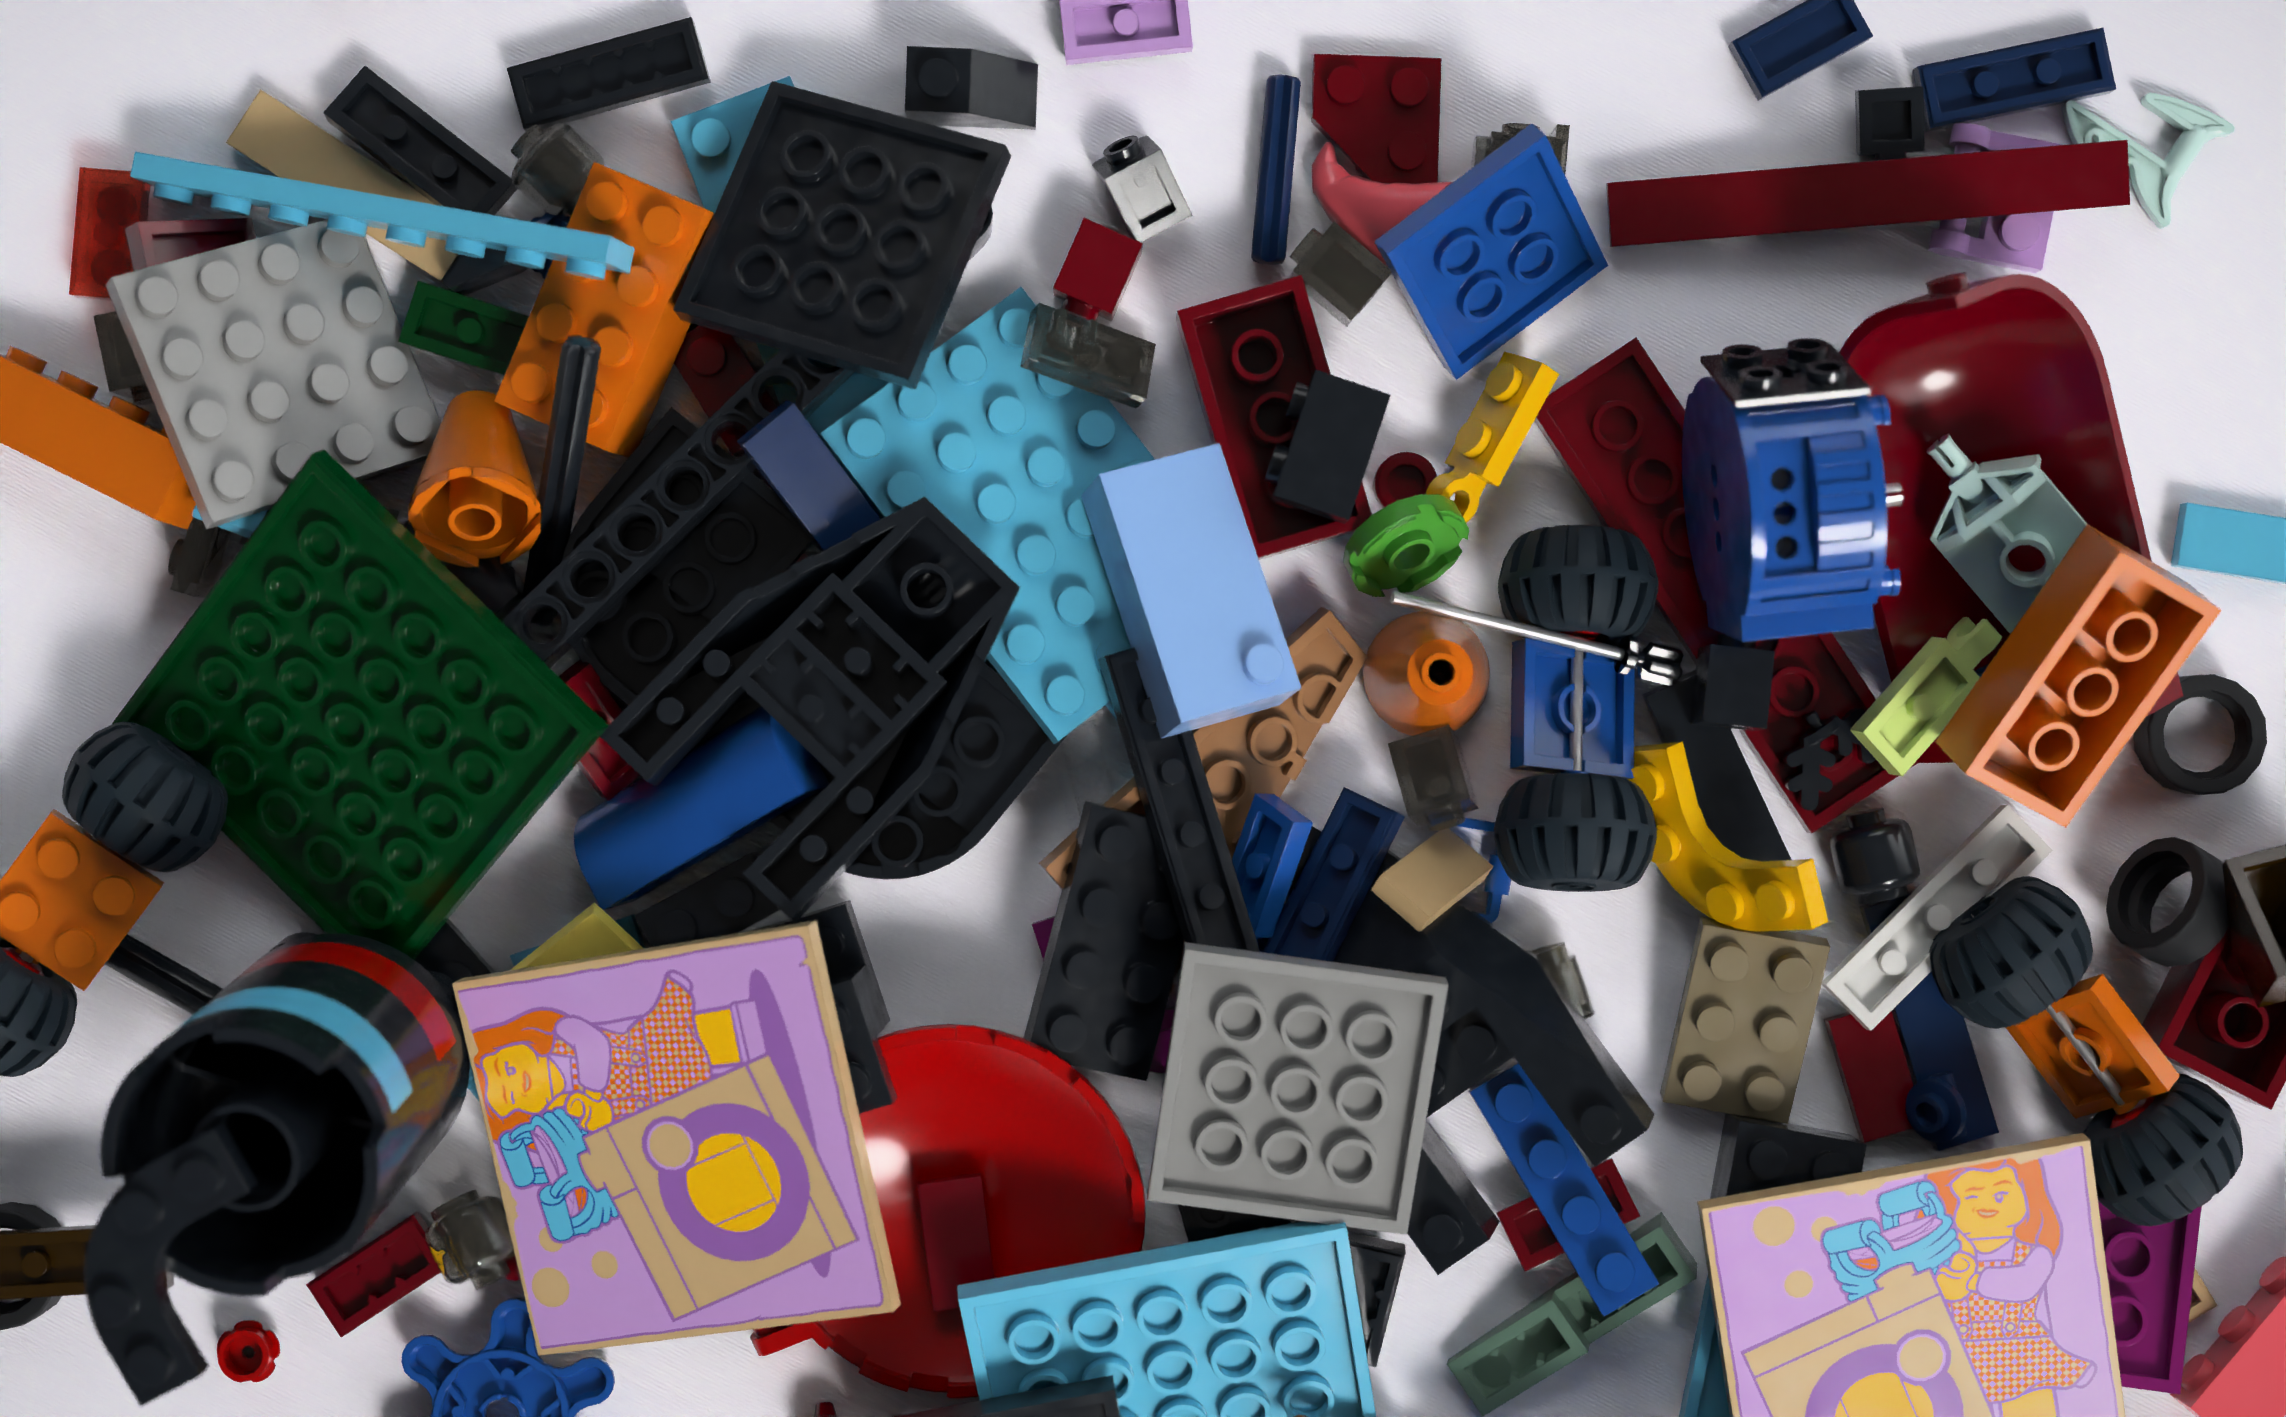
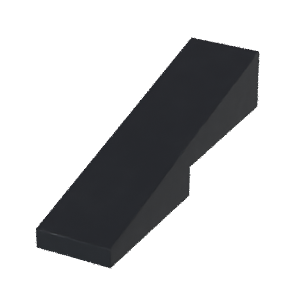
M1696 669L1682 675L1678 680H1674L1671 686L1663 684L1643 693L1642 697L1661 742H1683L1699 807L1707 826L1721 844L1745 859L1762 862L1792 860L1731 729L1690 724Z

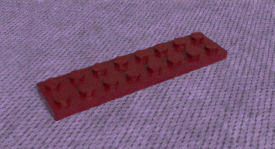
M1635 337L1549 394L1534 421L1603 526L1627 531L1637 536L1647 548L1654 561L1659 582L1655 604L1696 665L1698 648L1709 644L1717 645L1718 635L1723 633L1708 627L1707 603L1703 600L1699 589L1689 546L1682 482V438L1685 410L1637 337ZM1833 633L1757 640L1756 649L1775 651L1767 729L1739 730L1806 833L1811 834L1898 777L1897 775L1889 774L1876 759L1870 764L1861 762L1857 756V744L1852 743L1853 750L1850 755L1843 756L1837 754L1834 749V735L1832 734L1820 742V748L1833 754L1836 761L1832 767L1820 765L1819 773L1829 778L1833 783V787L1829 792L1819 790L1818 806L1810 811L1801 808L1797 803V792L1789 791L1784 787V780L1797 773L1799 765L1796 767L1785 765L1783 755L1800 746L1799 737L1811 729L1804 718L1807 713L1815 710L1822 721L1832 715L1838 716L1841 719L1852 708H1860L1866 712L1876 701V698Z

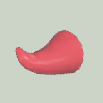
M1326 142L1312 164L1313 193L1328 218L1352 242L1387 268L1388 266L1374 241L1453 183L1385 184L1358 175H1350L1343 166L1338 164L1335 147L1331 142Z

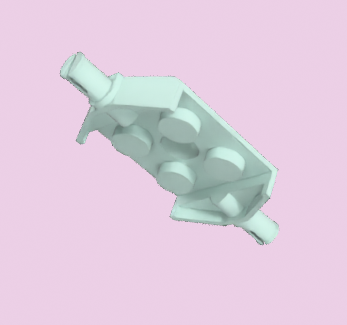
M1946 434L1941 437L1940 442L1937 440L1927 450V453L1933 457L1951 479L1948 486L1951 491L1935 522L1930 540L2011 634L2087 523L2040 468L2042 459L2038 454L1982 462L1978 465L1976 462H1971L1952 440L1950 434ZM2020 545L2034 546L2043 553L2046 563L2036 571H2020L2010 563L2008 553Z

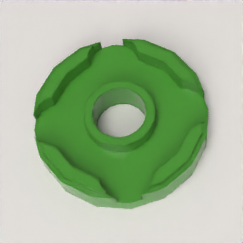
M1419 494L1395 501L1375 512L1355 530L1345 546L1343 564L1360 592L1372 597H1386L1383 590L1397 587L1400 593H1410L1437 580L1456 563L1462 553L1459 543L1462 538L1468 540L1469 528L1454 501L1440 494Z

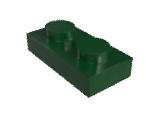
M417 281L398 342L504 376L529 316Z

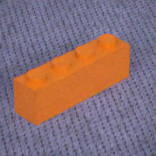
M10 345L6 356L0 354V443L155 520L188 530L194 518L192 513L196 503L164 426L162 430H158L146 424L150 414L149 411L114 395L110 404L107 405L94 398L99 388L98 386L63 370L56 380L43 373L47 364L45 360Z

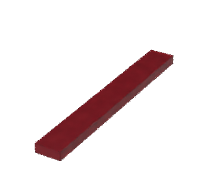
M2128 140L1606 183L1610 247L2130 205Z

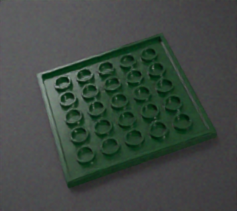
M325 449L314 452L309 456L112 722L114 724L125 721L147 727L175 743L209 769L212 776L224 785L228 795L226 819L221 831L326 934L342 933L374 939L394 947L415 960L609 726Z

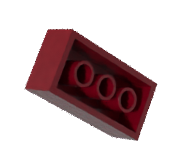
M1302 274L1178 310L1176 323L1212 445L1220 443L1258 559L1262 560L1354 533L1372 515L1363 482L1361 483L1350 519L1347 523L1343 524L1271 500L1275 484L1264 481L1276 443L1288 447L1296 422L1285 419L1296 382L1299 381L1309 385L1315 370L1331 374Z

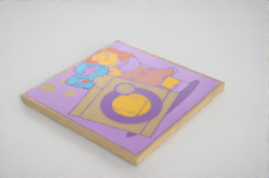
M817 921L466 977L452 983L538 1356L894 1312L901 1305Z
M2084 1133L1697 1201L1730 1417H2126L2091 1143Z

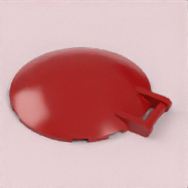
M924 1025L898 1030L877 1037L897 1099L893 1104L859 1114L901 1305L894 1312L753 1329L754 1332L750 1335V1340L758 1356H766L813 1338L824 1350L829 1347L839 1356L857 1366L860 1375L882 1385L908 1392L909 1388L947 1393V1398L979 1397L960 1308L941 1311L933 1310L917 1181L981 1172L994 1278L1142 1251L1146 1220L1144 1184L1133 1145L1119 1117L1093 1084L1068 1062L1033 1042L1000 1030L974 1025Z

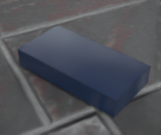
M1806 0L1733 40L1728 47L1755 97L1760 101L1869 41L1873 34L1854 0Z

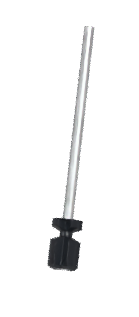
M1393 591L1390 597L1391 604L1614 659L1615 672L1627 675L1631 669L1637 666L1640 679L1671 686L1674 680H1678L1683 673L1681 662L1684 655L1682 650L1649 642L1642 651H1639L1638 639L1629 636L1622 638L1617 647Z

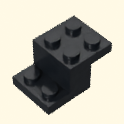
M844 901L803 914L797 922L787 919L755 929L761 930L817 921L858 1112L860 1114L893 1104L897 1099V1095L877 1038L878 1034L891 1020L851 901Z

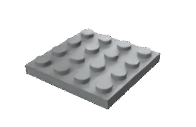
M328 219L308 224L307 227L300 226L114 276L106 284L110 298L206 529L270 510L309 456L323 449L357 481L425 461L441 424L409 345L398 342L402 327L365 238L327 229Z
M1184 942L1147 1191L1148 1201L1329 1225L1346 1223L1347 1227L1407 1235L1448 990L1446 977Z

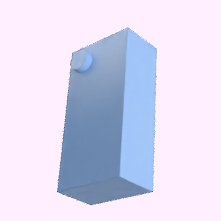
M1220 443L1099 474L1081 497L1130 646L1137 651L1139 660L1136 661L1147 698L1150 697L1161 739L1279 706L1299 691L1302 687Z

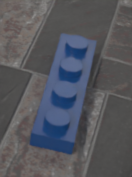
M1517 1063L1470 1091L1469 1094L1600 1314L1604 1317L1659 1284L1658 1280L1569 1132L1521 1066Z

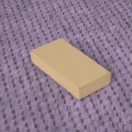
M1445 825L1382 873L1371 890L1412 927L1421 932L1452 905L1482 883L1493 868V865Z

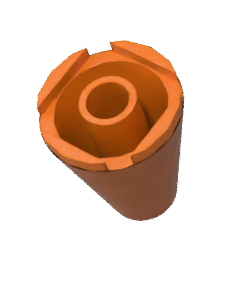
M482 390L463 392L454 397L448 404L408 506L409 523H411L415 530L414 537L438 560L461 567H479V559L499 556L500 564L514 561L532 548L541 532V505L511 409L494 402L496 394Z
M1423 611L1412 612L1396 618L1383 627L1368 647L1366 654L1368 658L1364 663L1362 671L1367 697L1379 718L1399 732L1423 738L1449 734L1468 723L1476 715L1485 700L1490 681L1488 657L1480 639L1462 621ZM1435 660H1438L1444 669V680L1441 685L1434 684L1428 675L1429 666Z

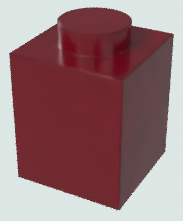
M1083 218L1053 286L1054 297L1063 300L1060 310L1092 325H1095L1099 316L1112 322L1141 257L1143 243Z

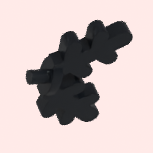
M1852 708L1841 719L1838 716L1832 715L1822 721L1815 710L1804 716L1811 729L1799 737L1800 746L1783 755L1785 765L1790 767L1799 765L1798 772L1784 780V787L1789 791L1797 792V803L1801 808L1809 811L1814 810L1818 806L1819 790L1829 792L1833 787L1832 781L1819 773L1820 765L1832 767L1835 764V756L1820 748V742L1832 734L1834 735V749L1837 754L1843 756L1850 755L1853 750L1852 743L1857 744V756L1861 762L1870 764L1875 761L1872 754L1850 731L1865 713L1863 709Z

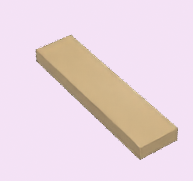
M261 89L226 142L281 178L433 204L417 190ZM367 227L366 234L440 282L444 281L442 278L460 255L446 251L445 240L426 237L425 247L419 248L386 240L387 230Z

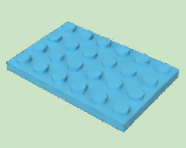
M1020 287L933 350L929 355L915 390L890 382L822 431L819 437L880 519L926 497L1020 587L987 659L1055 745L1111 701L1098 659L1131 649L1081 495L1101 473L1155 459L1024 289Z
M1302 1221L957 1285L958 1301L979 1400L1113 1375L1121 1417H1294L1296 1415H1306L1307 1417H1376L1346 1223L1329 1225Z

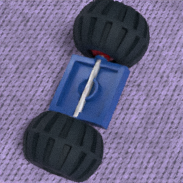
M1558 525L1529 531L1515 540L1502 563L1498 579V594L1502 612L1508 620L1600 643L1618 645L1622 638L1626 636L1636 638L1644 631L1654 611L1659 582L1654 561L1643 542L1637 536L1621 529L1606 526ZM1519 636L1522 639L1512 642L1510 769L1551 774L1523 778L1515 782L1508 789L1499 805L1494 825V840L1498 858L1509 878L1524 887L1565 892H1596L1628 888L1636 884L1645 873L1652 860L1657 839L1653 810L1644 792L1637 784L1627 780L1634 778L1631 769L1634 768L1635 667L1627 675L1615 672L1614 659Z

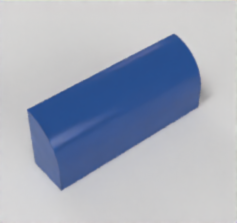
M760 706L696 745L656 787L642 778L620 791L609 801L605 800L581 815L574 828L576 857L599 907L606 910L634 902L821 792L829 785V782L818 760Z

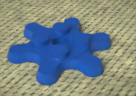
M520 1298L508 1299L500 1303L493 1311L489 1341L477 1353L469 1355L456 1353L440 1338L424 1334L413 1338L402 1352L401 1363L404 1372L410 1379L424 1386L432 1398L433 1409L430 1417H487L489 1403L501 1398H507V1401L513 1403L517 1407L520 1417H575L580 1410L605 1401L614 1390L615 1385L614 1371L601 1358H582L566 1367H553L545 1363L538 1356L526 1300Z

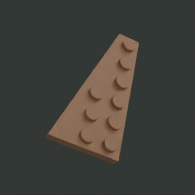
M1320 607L1285 639L1302 687L1299 691L1279 706L1192 730L1231 859L1255 793L1275 794L1280 798L1291 779L1296 781L1307 762L1303 757L1322 725L1329 724L1368 658L1333 613L1326 608ZM1134 777L1103 804L1111 808L1146 815ZM1078 828L1038 863L1061 890L1064 889L1068 865L1072 860L1076 846ZM1183 941L1175 976L1181 968V961L1185 941ZM1172 983V987H1171L1170 994H1171L1172 990H1173L1174 987H1175V985H1174L1173 983Z

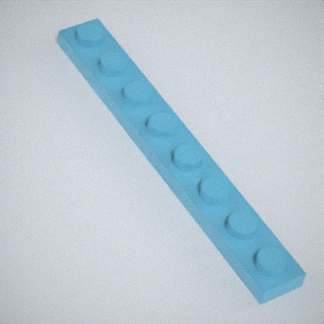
M135 152L130 177L155 186L154 198L171 203L192 206L194 195L212 198L211 208L242 216L250 215L251 206L269 209L268 218L304 227H307L309 216L328 219L326 228L329 230L358 237H366L367 227L387 230L386 240L419 248L425 247L426 237L445 240L446 251L474 258H484L485 249L490 248L506 251L504 259L506 262L535 269H544L545 260L551 259L566 262L565 272L596 280H604L606 270L630 274L635 250L634 247L608 235Z

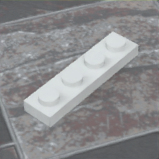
M2008 804L2000 805L1822 981V986L1866 1030L1871 1031L1932 971L1929 953L1930 946L1933 943L1934 937L1941 930L1948 928L1952 921L1984 896H1991L2007 882L2015 878L2027 877L2053 850Z

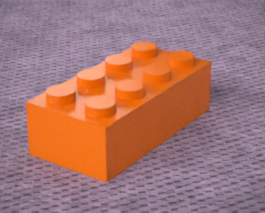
M594 162L566 228L608 235L634 247L630 274L606 270L604 280L590 279L565 272L566 262L553 260L494 402L549 426L562 345L571 335L595 339L601 347L586 442L602 450L629 458L641 443L691 324L682 321L673 308L714 213Z
M2087 524L1935 742L1966 775L2066 828L2222 610L2187 581Z

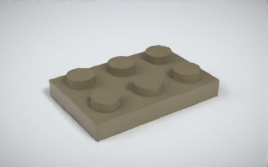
M1700 916L1661 1085L1660 1095L1662 1102L1788 1124L1831 948L1827 938L1788 931H1746L1721 924L1708 917Z

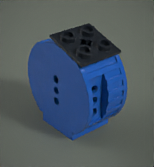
M1795 339L1787 344V348L1762 350L1754 345L1738 344L1722 349V354L1700 356V363L1711 376L1699 379L1692 393L1688 394L1682 438V482L1689 546L1699 589L1703 600L1707 603L1708 627L1742 642L1874 628L1873 603H1877L1879 596H1897L1900 590V570H1889V567L1885 565L1887 507L1900 506L1903 502V495L1886 497V494L1903 491L1899 483L1885 484L1876 425L1891 424L1890 408L1886 396L1873 395L1872 397H1867L1866 395L1871 394V387L1831 343L1821 339Z

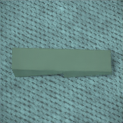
M1662 1212L1630 1233L1658 1280L1659 1284L1603 1317L1577 1273L1574 1272L1448 1359L1447 1366L1482 1417L1588 1353L1589 1345L1697 1279V1262Z

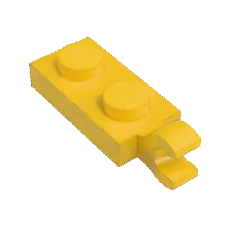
M1504 351L1497 366L1490 372L1485 388L1467 422L1459 429L1455 438V444L1444 462L1453 470L1434 478L1429 484L1426 494H1440L1450 499L1452 494L1455 493L1454 502L1465 522L1467 523L1471 520L1478 509L1479 499L1486 484L1499 487L1559 374L1542 362Z

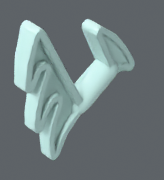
M2152 92L2147 93L2140 100L2142 106L2182 132L2166 157L2161 159L2073 100L2066 102L2061 110L2067 133L2073 144L2092 143L2091 137L2094 139V142L2128 140L2129 171L2134 191L2142 208L2157 228L2160 229L2170 225L2171 199L2180 179L2204 144L2215 137H2226L2235 130L2232 123L2202 107L2176 97Z

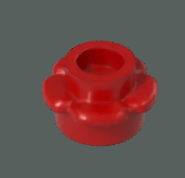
M254 1320L240 1321L235 1324L232 1331L224 1332L218 1340L216 1350L218 1364L223 1373L231 1380L240 1383L246 1381L260 1382L268 1378L276 1368L274 1360L280 1355L281 1351L280 1342L273 1331L264 1330L263 1325ZM245 1346H251L254 1349L253 1357H246L243 1350Z

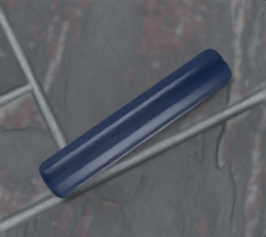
M1271 75L1266 82L1251 251L1252 260L1260 264L1278 265L1282 264L1286 258L1301 87L1299 78L1290 75Z

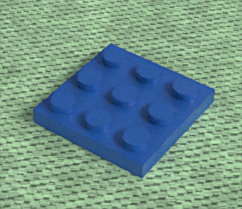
M1533 123L1374 241L1443 367L1456 380L1608 266L1546 135Z

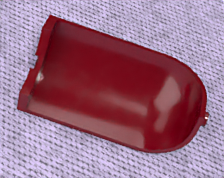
M1961 272L1926 282L1928 294L1890 306L1864 320L1854 329L1839 351L1841 356L1871 387V394L1866 396L1885 395L1888 400L1891 424L1876 425L1885 484L1899 483L1903 490L1899 493L1886 494V497L1903 495V502L1900 506L1887 507V550L1885 565L1889 567V570H1900V590L1897 596H1879L1877 603H1873V613L1891 682L1931 637L1947 639L1950 630L1963 617H1969L1975 625L1982 619H1987L2002 636L1999 644L1973 669L1974 671L1990 664L2010 635L1930 540L1932 529L1951 491L1948 488L1951 479L1933 457L1927 453V450L1937 440L1940 442L1941 437L1946 434H1950L1952 440L1971 462H1976L1978 465L1982 462L2038 454L2042 459L2040 465L2042 471L2089 526L2152 561L2109 376L2099 344L2090 325L2074 302L2056 286L2041 278L2025 274H2011L1969 283L1967 273ZM2020 545L2008 553L2010 563L2020 571H2036L2046 563L2043 553L2034 546ZM2178 672L2146 717L2184 696ZM1937 738L1917 760L1918 763L1954 762L1935 742Z

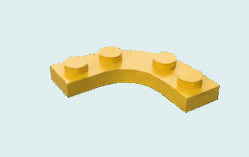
M1683 742L1634 746V768L1631 769L1634 778L1627 780L1640 787L1653 810L1657 839L1651 861L1657 865L1670 885L1688 903L1721 924L1746 931L1813 930L1829 922L1813 859L1762 862L1738 856L1723 846L1706 824L1697 801Z

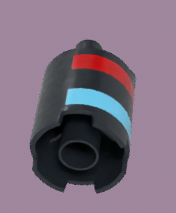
M295 933L284 938L268 953L254 962L127 1073L112 1097L103 1123L100 1149L103 1178H116L122 1175L125 1183L142 1167L158 1156L223 1123L258 1182L249 1192L190 1222L176 1234L166 1254L165 1270L205 1290L225 1295L261 1297L268 1295L286 1279L319 1270L353 1250L444 1139L461 1111L469 1082L470 1061L452 983L455 982L453 979L440 972L426 970L405 953L374 939L342 933Z

